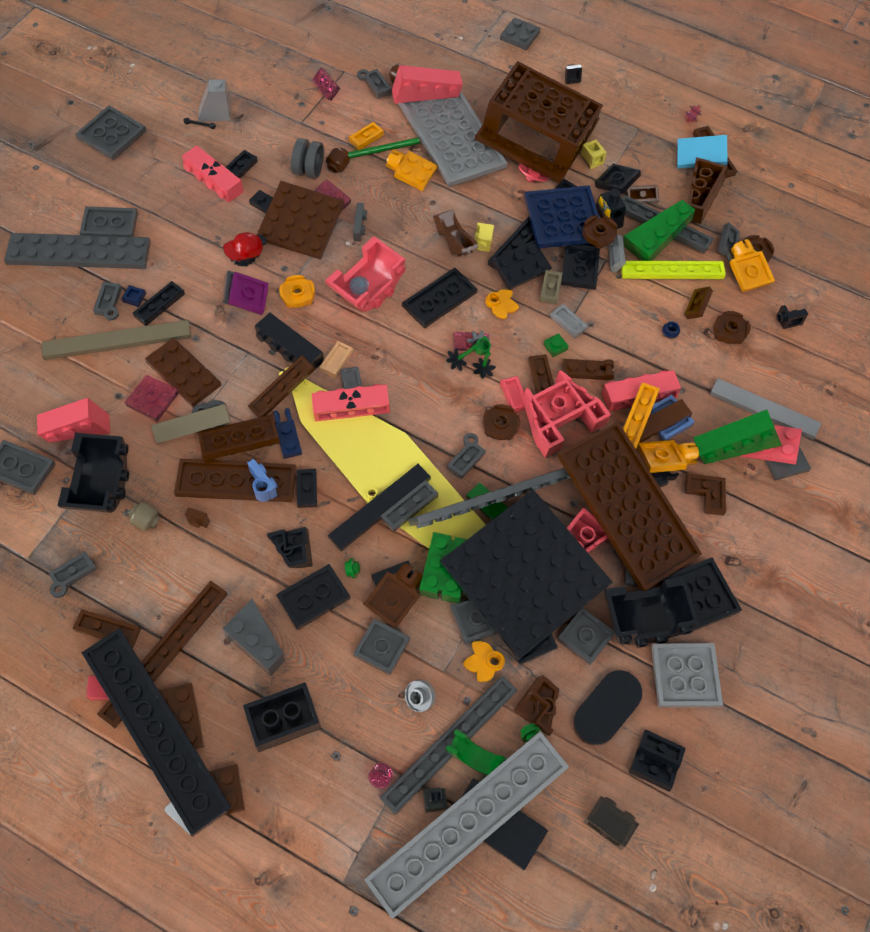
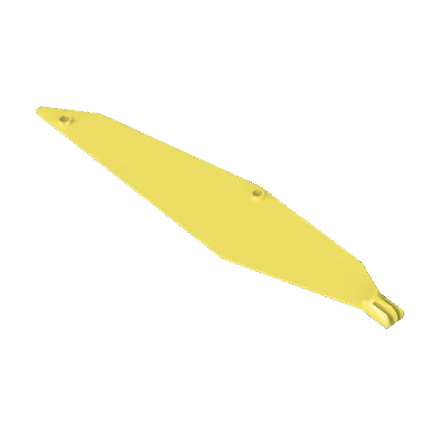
M305 379L292 391L301 424L367 504L417 464L431 476V480L428 483L438 492V497L415 516L464 501L405 432L373 415L315 422L312 393L327 390ZM470 508V512L453 516L452 513V518L444 521L435 522L434 519L433 524L417 529L416 525L410 526L409 521H407L400 528L424 546L430 548L433 532L450 535L451 540H454L455 537L469 539L486 524Z

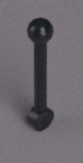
M184 118L183 120L186 125L191 123L207 126L211 129L216 127L215 123L198 122L189 118Z

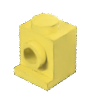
M597 140L583 144L581 155L589 164L590 169L604 164L607 152Z
M477 223L474 239L478 245L476 250L490 252L494 225Z

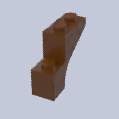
M454 209L433 216L439 236L445 235L451 254L466 256L474 253L473 249L478 248L477 242L460 226Z

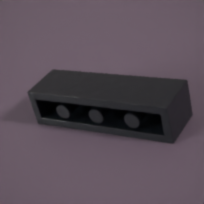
M269 312L255 325L256 337L261 342H266L274 352H279L287 362L294 363L303 355L316 370L324 361L323 352L272 313Z

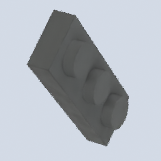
M425 480L383 513L381 519L395 532L409 518L415 516L436 499L438 492Z

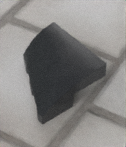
M306 527L291 531L283 529L267 533V537L273 542L276 550L282 555L289 568L313 566L309 532Z

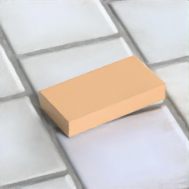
M337 341L320 365L319 370L336 378L340 369H342L353 353V348Z

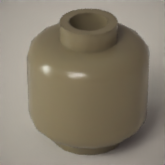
M146 502L136 503L128 514L130 523L143 531H147L150 528L154 529L160 520L157 517L158 509Z

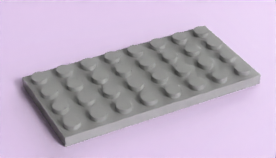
M460 92L459 97L398 103L432 161L437 165V169L448 187L507 168L508 163L500 152L475 140V135L483 124L462 92Z

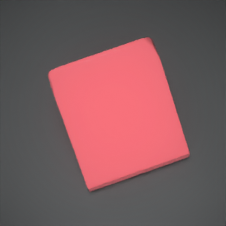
M88 676L87 698L91 701L109 700L96 676Z

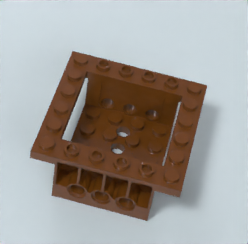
M517 61L490 99L483 125L475 135V140L560 183L582 150L583 144L586 143L598 124L603 105ZM511 117L561 143L554 163L499 135L498 132L507 119Z

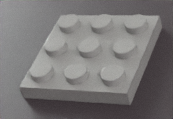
M714 643L651 645L658 708L723 706Z

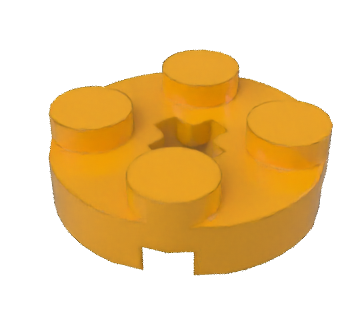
M292 275L287 277L283 284L281 283L279 287L280 297L288 308L304 307L312 304L315 296V287L311 280L305 279V276ZM295 289L301 291L300 293H294Z

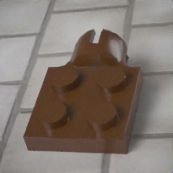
M406 563L402 565L396 574H391L387 571L363 603L364 606L395 629L421 596L416 592V587L422 580V574L416 570L409 579L407 576L413 570V567Z

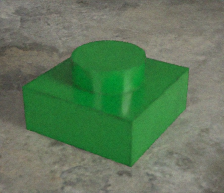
M559 333L544 340L543 343L552 357L567 351L569 347Z

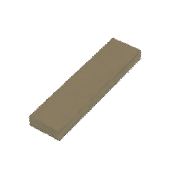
M223 404L153 424L151 427L156 443H161L230 423L231 420L227 406Z

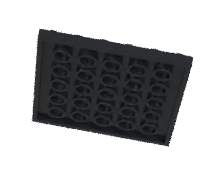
M534 489L439 562L518 660L613 583Z

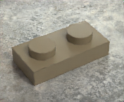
M550 270L545 271L540 296L541 302L557 304L563 273Z

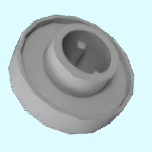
M418 679L409 683L405 690V700L412 710L424 712L434 705L436 699L435 691L429 682Z

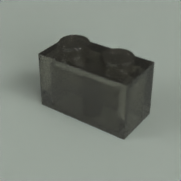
M601 796L597 799L583 822L622 850L626 847L639 823L635 821L636 818L627 811L622 812L616 807L617 804L612 799Z

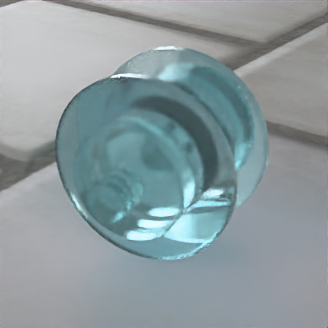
M357 276L351 280L350 289L354 294L361 295L369 289V282L365 277Z

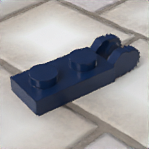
M285 408V416L288 420L285 422H280L278 410L273 411L283 458L302 455L290 409Z

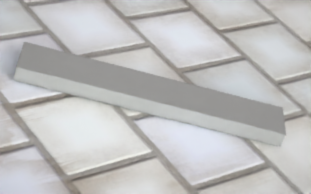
M717 378L710 393L711 396L752 414L768 410L773 423L783 427L802 429L801 435L812 440L815 439L821 422Z

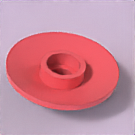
M521 163L519 164L520 171L529 182L548 181V177Z

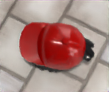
M249 232L236 235L234 240L225 243L223 250L225 255L230 258V261L234 262V265L247 267L256 258H259L263 245L267 243V238L263 235Z

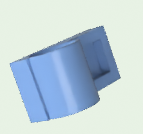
M255 459L247 462L250 473L256 479L252 485L256 499L265 502L275 498L278 486L272 477H267V471L261 463L258 464ZM261 488H267L265 491H258Z

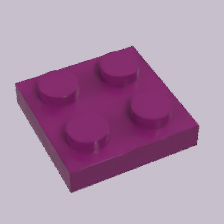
M235 272L232 278L228 304L262 315L265 310L269 283Z

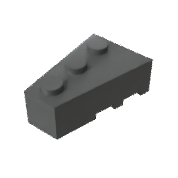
M251 599L222 629L230 641L266 673L272 676L285 662V658L254 600Z

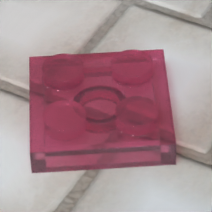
M146 375L125 401L127 407L158 422L179 392L177 389Z

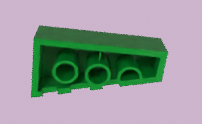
M683 200L677 202L625 234L623 237L624 247L641 261H653L692 221L695 209Z
M768 410L693 437L699 450V456L704 464L782 446Z

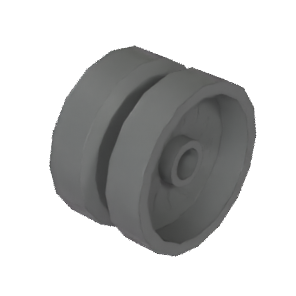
M303 138L296 140L291 158V170L294 175L303 176L306 173L308 178L317 179L319 177L324 160L323 143L312 141L310 144L308 139Z

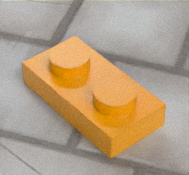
M372 122L349 136V142L358 150H361L384 136V130L375 122Z

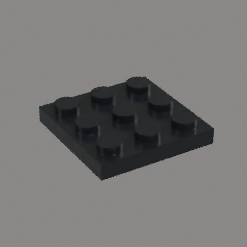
M713 557L678 570L659 582L662 585L664 580L685 577L699 622L693 628L694 631L742 611Z

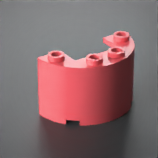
M375 236L362 246L363 258L345 275L337 269L325 280L332 290L363 312L379 308L387 297H391L401 275L406 270V267H404L405 258Z

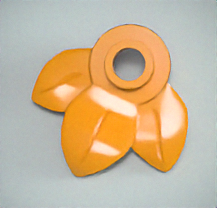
M502 289L498 292H491L485 298L486 306L491 308L492 313L500 319H507L508 313H514L519 309L518 304L511 299L513 295L511 290Z
M475 641L472 642L474 655H471L463 662V666L468 671L477 673L478 682H487L493 678L495 672L500 671L504 667L505 658L500 652L493 651L490 644ZM496 659L498 664L493 665L490 661Z

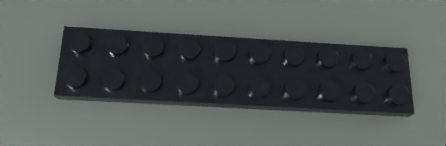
M120 628L81 652L190 835L194 837L232 809L231 805Z

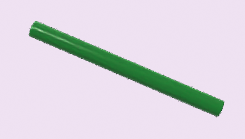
M417 137L348 152V156L351 159L420 144V141Z

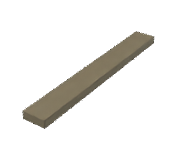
M189 320L43 341L42 357L44 360L168 342L172 338L176 340L191 338Z

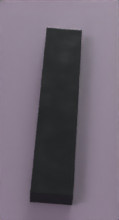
M419 464L415 465L331 532L328 538L340 551L344 550L379 522L383 513L426 480L428 482L431 480V476Z

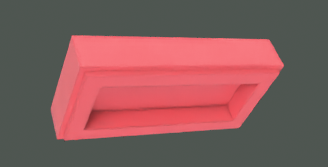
M518 376L500 380V385L508 405L514 409L515 413L524 411L525 407L522 400L524 390Z

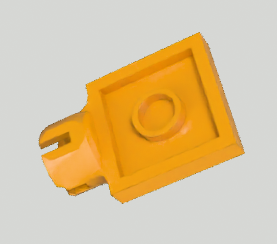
M393 149L392 153L387 157L386 167L395 171V178L423 192L436 172L437 165L411 151L403 154Z
M749 239L744 240L745 244L743 241L734 244V247L731 248L734 259L729 262L742 293L775 282L763 252L755 251Z
M674 440L638 444L637 449L651 473L686 470L687 465L698 463L697 460H694L699 457V450L695 443L690 442L679 445Z

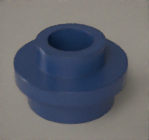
M669 321L664 324L662 332L668 338H676L680 333V327L678 323Z

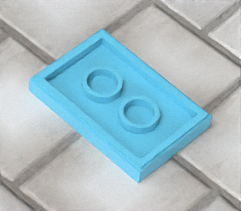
M727 135L678 139L677 168L695 167L696 157L727 165Z

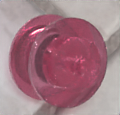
M690 105L691 110L689 112L685 111L686 117H688L687 122L690 120L697 121L696 117L698 115L702 116L700 105L697 107Z
M384 763L376 764L369 773L371 785L378 789L386 788L393 778L392 769Z

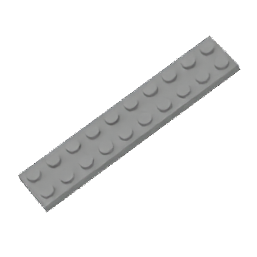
M540 731L373 871L364 881L393 919L567 770L569 766Z

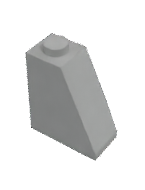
M216 79L208 81L199 106V122L231 121V94L226 80Z

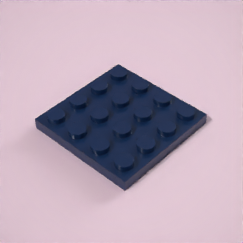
M590 185L528 191L524 193L538 249L589 243L582 236L584 224L591 216L598 215Z

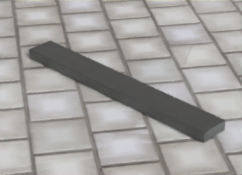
M502 675L380 797L382 802L396 815L453 757L445 749L447 745L451 746L455 737L453 734L455 729L471 739L518 690Z

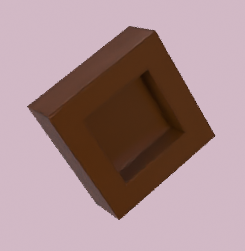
M188 507L185 515L189 524L200 528V526L207 528L210 523L207 513Z

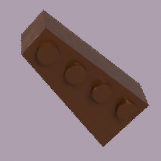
M696 157L688 204L695 209L692 222L701 224L725 181L728 166Z

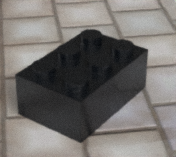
M306 682L243 705L258 752L321 729Z

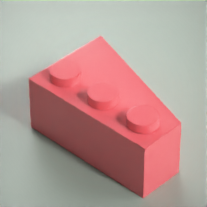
M89 398L37 415V435L48 442L74 439L75 433L110 434L109 414Z

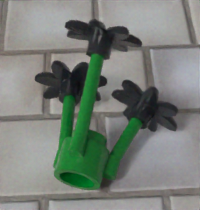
M483 330L480 331L479 335L472 331L473 338L467 339V342L472 343V345L464 353L459 355L457 349L454 350V353L448 351L450 358L446 359V362L452 363V370L457 367L459 371H462L461 365H467L462 359L475 351L476 354L484 355L485 357L484 361L482 358H479V364H472L473 367L477 368L474 374L481 373L482 379L485 378L486 374L493 376L490 370H494L496 366L489 365L491 362L488 359L491 355L489 351L491 348L490 337L484 336Z

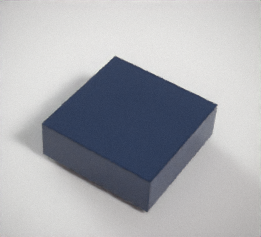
M129 285L121 298L122 302L139 307L146 295V291Z

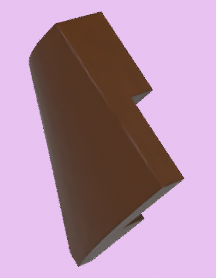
M544 675L537 677L514 708V711L530 724H536L543 733L550 736L553 733L551 726L553 716L556 714L555 702L558 699L559 688Z

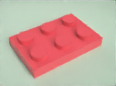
M774 425L782 446L741 455L740 457L796 465L802 429Z

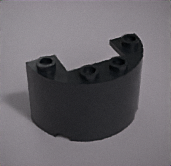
M75 433L71 448L72 453L77 458L70 488L62 487L57 506L62 509L112 513L118 507L121 499L125 498V481L129 480L130 475L129 470H127L129 446L125 444L121 436Z
M685 577L664 580L660 587L647 589L646 591L626 592L625 586L604 590L616 639L621 645H636L637 648H641L653 642L664 644L668 642L669 638L694 632L693 628L699 624Z

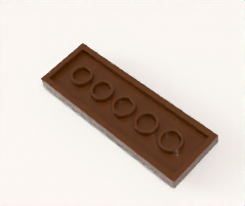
M180 459L174 490L175 497L259 501L255 497L252 486L256 479L250 473L247 462ZM261 463L267 471V477H272L278 486L276 488L277 496L268 501L293 503L296 464ZM261 488L258 491H265L267 488Z

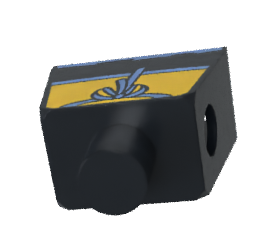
M612 189L600 194L596 203L599 217L607 216L615 221L617 229L622 228L626 205L620 197V191Z

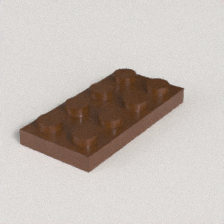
M172 338L145 358L146 363L192 407L222 386L221 382L175 338Z
M273 415L198 432L204 461L280 443Z

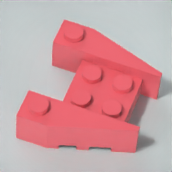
M563 371L558 372L555 385L535 395L532 394L529 388H526L522 398L534 442L545 458L561 450L565 441L557 428L580 417L592 433L607 425L611 417L610 412L600 399L587 393L583 386L579 387Z

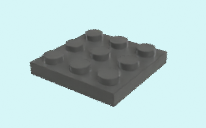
M109 105L75 134L77 139L114 160L146 132V127Z

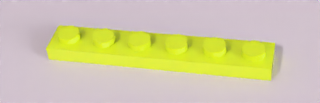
M625 261L626 264L621 268L622 279H724L726 275L723 261Z

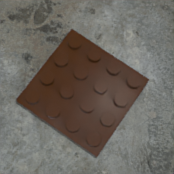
M280 181L257 235H263L267 238L266 242L321 260L344 206V200Z

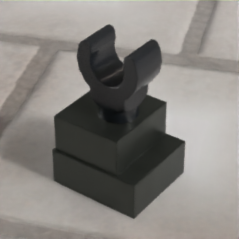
M445 788L425 789L423 791L425 813L448 809Z

